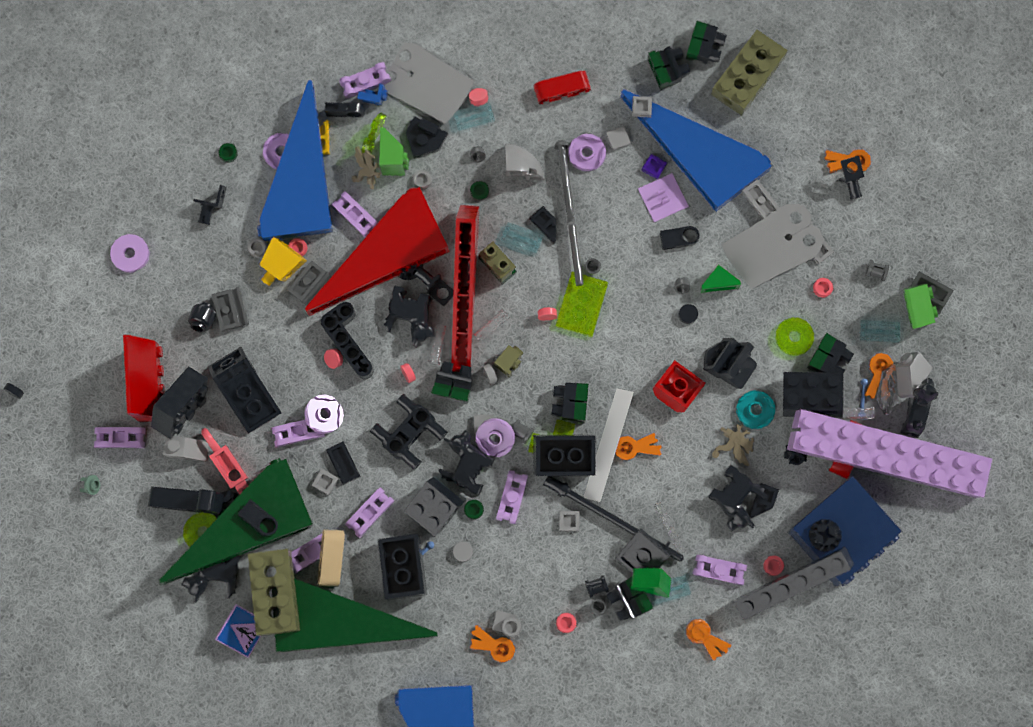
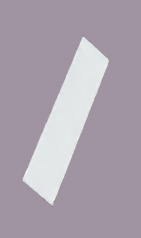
M616 388L596 454V476L589 477L584 493V498L601 502L634 393L632 391Z

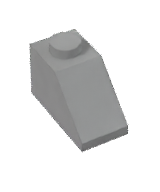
M920 352L905 353L896 367L898 395L900 398L914 397V389L927 378L933 368Z
M173 436L171 439L166 437L163 455L173 459L207 462L209 445L206 441Z

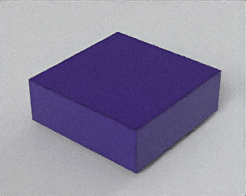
M650 154L641 171L658 180L667 162Z

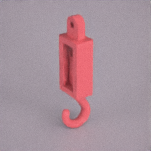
M203 428L201 430L202 436L214 452L209 457L231 489L236 488L239 494H241L249 486L245 481L248 479V476L228 446L225 445L221 448L208 429ZM232 470H238L240 473V478L236 481H232L229 478V473Z

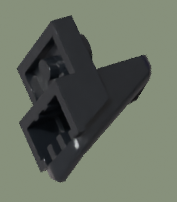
M723 338L721 342L705 350L703 370L716 378H721L736 389H742L757 367L756 361L750 357L754 346L750 342H738L734 338Z

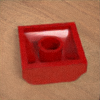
M674 360L655 384L653 391L660 401L674 411L681 413L687 410L706 382Z

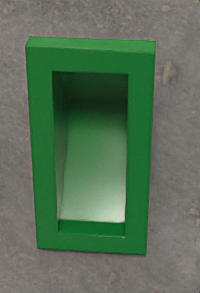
M718 264L701 286L700 292L707 293L739 289L741 281Z
M633 569L631 589L669 598L671 577L663 569Z

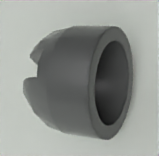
M481 146L472 147L470 158L473 162L479 163L485 159V151Z
M595 258L588 259L585 263V269L591 274H596L601 269V263ZM592 262L598 269L595 270L589 264Z
M679 277L675 281L674 285L677 293L685 294L690 291V282L687 278Z
M595 599L590 605V611L595 616L603 615L607 608L606 603L601 599ZM593 605L596 606L598 609L602 610V612H599L598 610L594 609Z

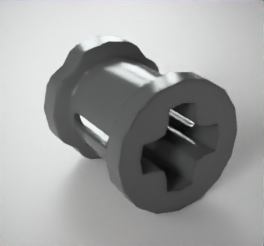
M870 259L865 276H874L881 278V281H885L889 265L874 263Z
M519 419L512 426L515 436L526 444L533 434L534 428H528L520 423Z

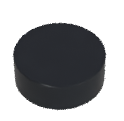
M692 304L683 305L678 313L680 321L684 324L694 323L698 317L697 308Z
M7 383L3 388L18 399H21L24 395L21 389L11 383Z

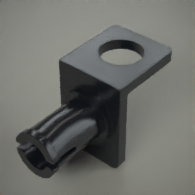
M855 156L842 160L841 167L844 177L839 178V181L847 183L850 199L862 197L858 182L860 178L864 177L860 157ZM850 162H855L857 165V170L854 173L847 171V165Z
M219 186L216 203L198 199L193 200V202L199 203L202 206L198 223L210 225L213 209L215 207L222 208L227 187Z
M422 266L416 271L414 276L427 286V293L442 306H445L453 297L454 290L442 281L440 274L434 277ZM441 288L447 289L449 293L445 299H440L437 296V292Z

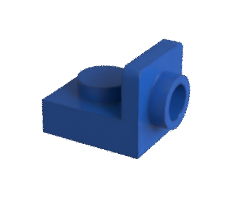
M379 84L378 95L375 94V91L365 89L364 92L359 91L357 99L360 102L382 105L383 101L387 99L388 90H385L384 84Z

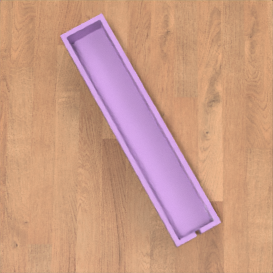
M802 409L795 412L792 428H800V432L794 431L790 433L787 450L975 498H984L992 458Z

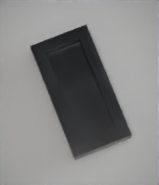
M344 441L326 449L342 485L361 477Z

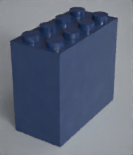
M853 476L788 531L790 536L813 561L844 546L846 547L855 565L851 570L830 579L835 587L839 585L843 587L849 584L855 578L853 575L855 572L858 574L860 571L865 570L870 565L868 561L881 556L885 552L883 548L885 546L889 547L900 539L898 535L902 532ZM821 519H830L837 523L842 531L840 544L829 552L817 550L809 540L811 526ZM828 527L824 532L818 533L823 536V544L827 538H834L828 534Z

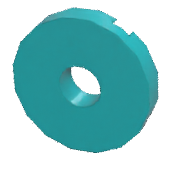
M757 390L745 393L739 399L736 406V414L739 421L750 429L767 427L773 421L776 411L773 399L767 393ZM756 404L761 407L759 415L752 414L750 410L752 405Z

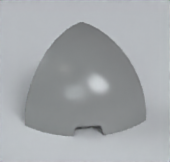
M505 144L506 176H526V181L545 180L541 164L530 151L518 145Z

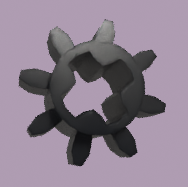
M785 445L784 459H788L789 464L800 465L804 461L807 462L806 454L787 450L788 445Z

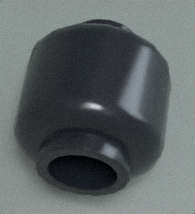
M208 303L195 304L188 317V323L197 332L208 331L213 326L216 312Z

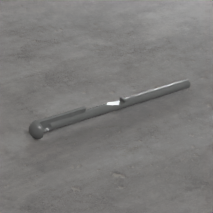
M559 140L555 143L554 149L559 151L576 286H582L583 277L566 149L569 145L566 141Z

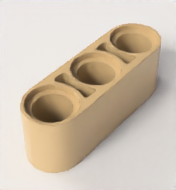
M343 530L322 531L318 586L339 587L344 548Z

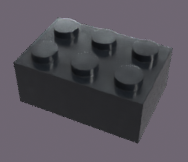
M188 366L153 406L151 428L169 439L175 434L178 435L183 429L184 423L193 418L195 410L205 404L208 378Z
M783 372V417H794L795 412L802 409L833 418H843L844 373Z
M592 434L533 435V474L535 476H596V436Z
M410 534L378 539L385 600L427 595L420 535Z

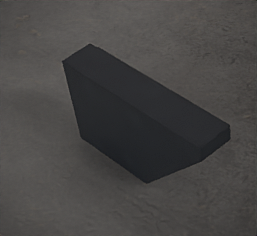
M542 206L529 220L555 244L556 218Z
M760 483V488H765L766 498L764 499L756 494L749 517L753 518L773 509L779 489Z

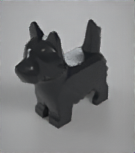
M394 285L388 307L389 315L385 318L384 326H386L387 332H390L397 319L410 322L412 346L415 345V348H417L419 342H424L426 338L434 337L435 334L434 328L428 325L429 306L433 298L421 293L417 301L411 298L407 300L404 298L407 291L403 287Z
M931 378L924 379L914 389L915 396L909 397L907 417L905 423L902 424L901 433L908 435L911 432L914 437H920L923 433L931 402L937 399L939 394Z
M466 430L460 435H454L451 439L444 438V441L450 445L451 449L460 456V461L455 472L439 469L438 471L442 475L441 478L454 482L459 487L467 488L470 492L480 495L484 485L476 484L474 478H477V474L480 475L482 466L492 468L495 459L486 457L471 444L472 436Z
M730 464L725 472V476L731 477L732 481L723 488V491L714 488L708 498L712 501L714 500L724 513L728 515L727 526L731 531L737 528L743 529L747 526L754 528L755 525L742 507V502L750 492L765 499V488H760V485L754 484L747 475L740 473L737 468Z
M240 556L196 572L193 576L183 579L181 585L187 588L189 594L195 597L194 603L198 602L211 580L226 582L227 599L232 594H236L234 588H237L235 580L239 572L238 563L240 562Z

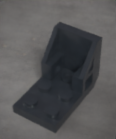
M242 347L237 348L208 366L214 382L248 434L282 413Z

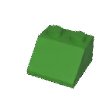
M380 127L379 165L382 175L405 176V170H409L408 153L404 152L403 146L384 127Z
M927 284L904 288L903 294L911 327L915 329L936 323L935 318L938 317L936 306L932 307L930 300L934 298L932 288L928 287Z

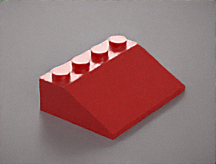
M126 334L123 335L127 414L140 423L151 422L153 406L165 393V386L161 384L164 368L163 365H160L163 349L155 340Z

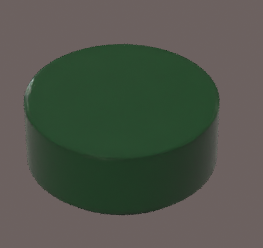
M225 143L220 146L218 154L222 161L230 163L236 160L238 150L232 143Z
M476 181L470 187V194L475 200H484L489 195V187L483 181Z
M473 499L465 504L464 512L469 519L476 520L483 515L484 507L480 501Z

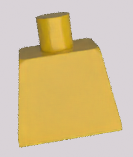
M273 237L260 262V266L267 271L261 280L268 286H271L276 278L286 282L307 260L282 240Z

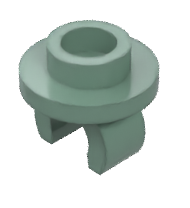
M89 475L87 478H81L80 481H84V488H81L80 492L88 493L89 495L98 493L100 481L97 476Z

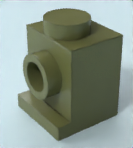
M508 345L494 362V366L510 378L512 376L511 370L515 371L522 361L520 359L523 352L516 346L511 347Z

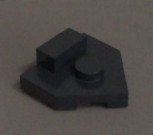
M414 116L406 131L413 158L440 151L448 136V132L424 118L419 119Z

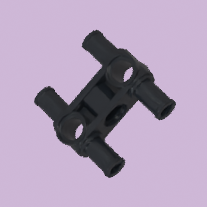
M402 394L396 403L409 413L408 417L391 434L381 427L379 423L372 427L370 433L382 442L383 448L397 460L402 459L412 470H415L422 461L409 451L411 445L426 430L431 432L439 441L447 435L448 431L435 421V416L428 409L424 408L421 404L416 405L405 394ZM420 413L427 414V419L423 422L417 420V416ZM394 442L401 444V448L398 451L391 450V445Z

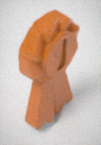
M862 149L853 150L849 155L829 150L825 151L826 156L824 160L836 161L827 164V167L830 168L829 173L841 170V161L855 156L860 157L863 172L871 165L870 155ZM850 162L847 165L852 171L855 172L857 170L855 162Z
M878 353L870 359L869 370L874 375L864 396H870L871 399H874L876 391L878 398L888 396L886 376L893 371L894 364L887 354Z
M655 433L637 441L630 436L620 437L615 453L617 457L623 460H631L637 453L661 456L660 449L662 446L650 445L658 442V439L655 438Z
M693 619L686 626V636L688 639L696 644L703 643L714 661L717 657L722 656L715 646L725 653H728V648L732 646L711 635V628L703 619Z
M478 625L475 626V630L471 633L482 641L471 639V649L488 650L491 652L494 660L502 663L513 658L515 647L511 640L505 637L495 640Z

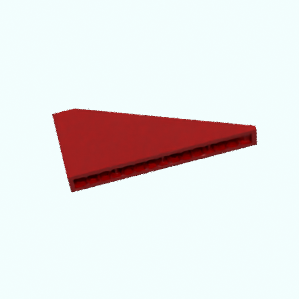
M420 187L407 190L305 307L309 316L399 276L403 268L408 272V269L416 265V263L417 267H419L421 264L430 262L450 252Z
M460 205L456 216L451 363H454L452 372H460L461 365L471 367L479 206Z

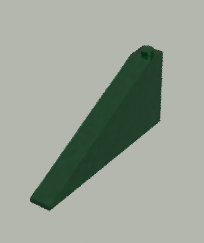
M278 458L269 462L270 465L252 481L159 579V585L163 586L311 528L313 523L287 459L281 460ZM250 499L277 520L278 528L274 535L270 537L260 535L259 532L238 516V513ZM266 519L260 523V529L264 533H271L275 529V524L273 521Z
M294 579L300 631L275 634L276 652L279 653L438 637V632ZM277 587L272 588V598H274L278 594ZM278 607L273 609V617L277 618L280 615Z

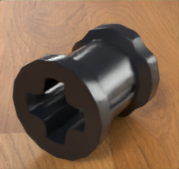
M604 575L590 582L588 580L585 581L590 598L604 591L606 593L609 592Z

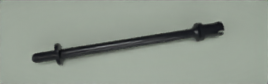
M548 476L543 483V486L558 493L557 496H567L630 534L635 535L639 531L638 528L570 490L568 483H562L552 476ZM653 538L672 554L671 558L679 562L683 561L684 556L669 547L671 542L668 541L666 544H663Z

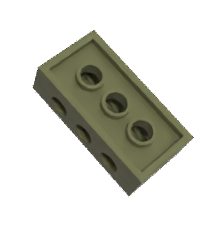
M756 30L715 84L711 95L742 116L783 62L788 50L759 30ZM738 85L742 87V89H737L735 86Z
M280 549L248 554L256 635L266 636L300 631L291 550ZM275 567L276 574L269 578L268 570ZM277 587V596L271 598L270 590ZM278 607L280 615L277 618H273L272 611Z

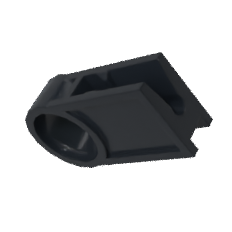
M325 102V114L327 117H362L364 115V105L354 102Z
M693 226L661 230L662 250L694 246L700 238L698 229ZM687 230H692L696 233L697 239L694 242H687L683 239V233Z
M251 499L238 513L241 519L264 537H270L277 531V520ZM263 520L273 521L275 524L273 532L264 533L260 529V523Z

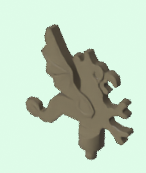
M359 146L355 147L356 162L363 169H360L358 178L354 175L352 180L353 182H361L363 177L367 176V184H370V189H374V184H376L375 176L380 178L381 172H376V169L380 168L379 163H375L374 166L373 159H376L375 155L369 153L368 150L362 154Z
M739 424L736 425L737 432L721 427L720 430L724 432V436L729 438V441L726 445L717 446L712 453V457L717 458L719 456L718 451L720 450L730 451L733 449L734 459H737L739 464L743 463L749 466L744 450L747 454L750 453L749 451L753 452L754 439L751 438V441H749V438L745 439L744 435L750 434V432L746 429L745 432L741 433L740 429L743 425L739 426Z

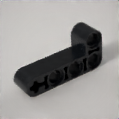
M342 302L322 316L321 325L357 376L361 379H369L374 373L372 364L344 327L355 318L356 312L351 303ZM344 309H351V313L348 316L341 315ZM328 320H335V325L328 328L326 327V322ZM340 335L347 336L346 341L343 343L337 342V338ZM356 350L358 355L355 358H349L348 354L350 351ZM360 361L365 368L367 367L368 372L364 373L358 364Z
M151 487L148 507L221 515L224 494L205 489L194 491Z

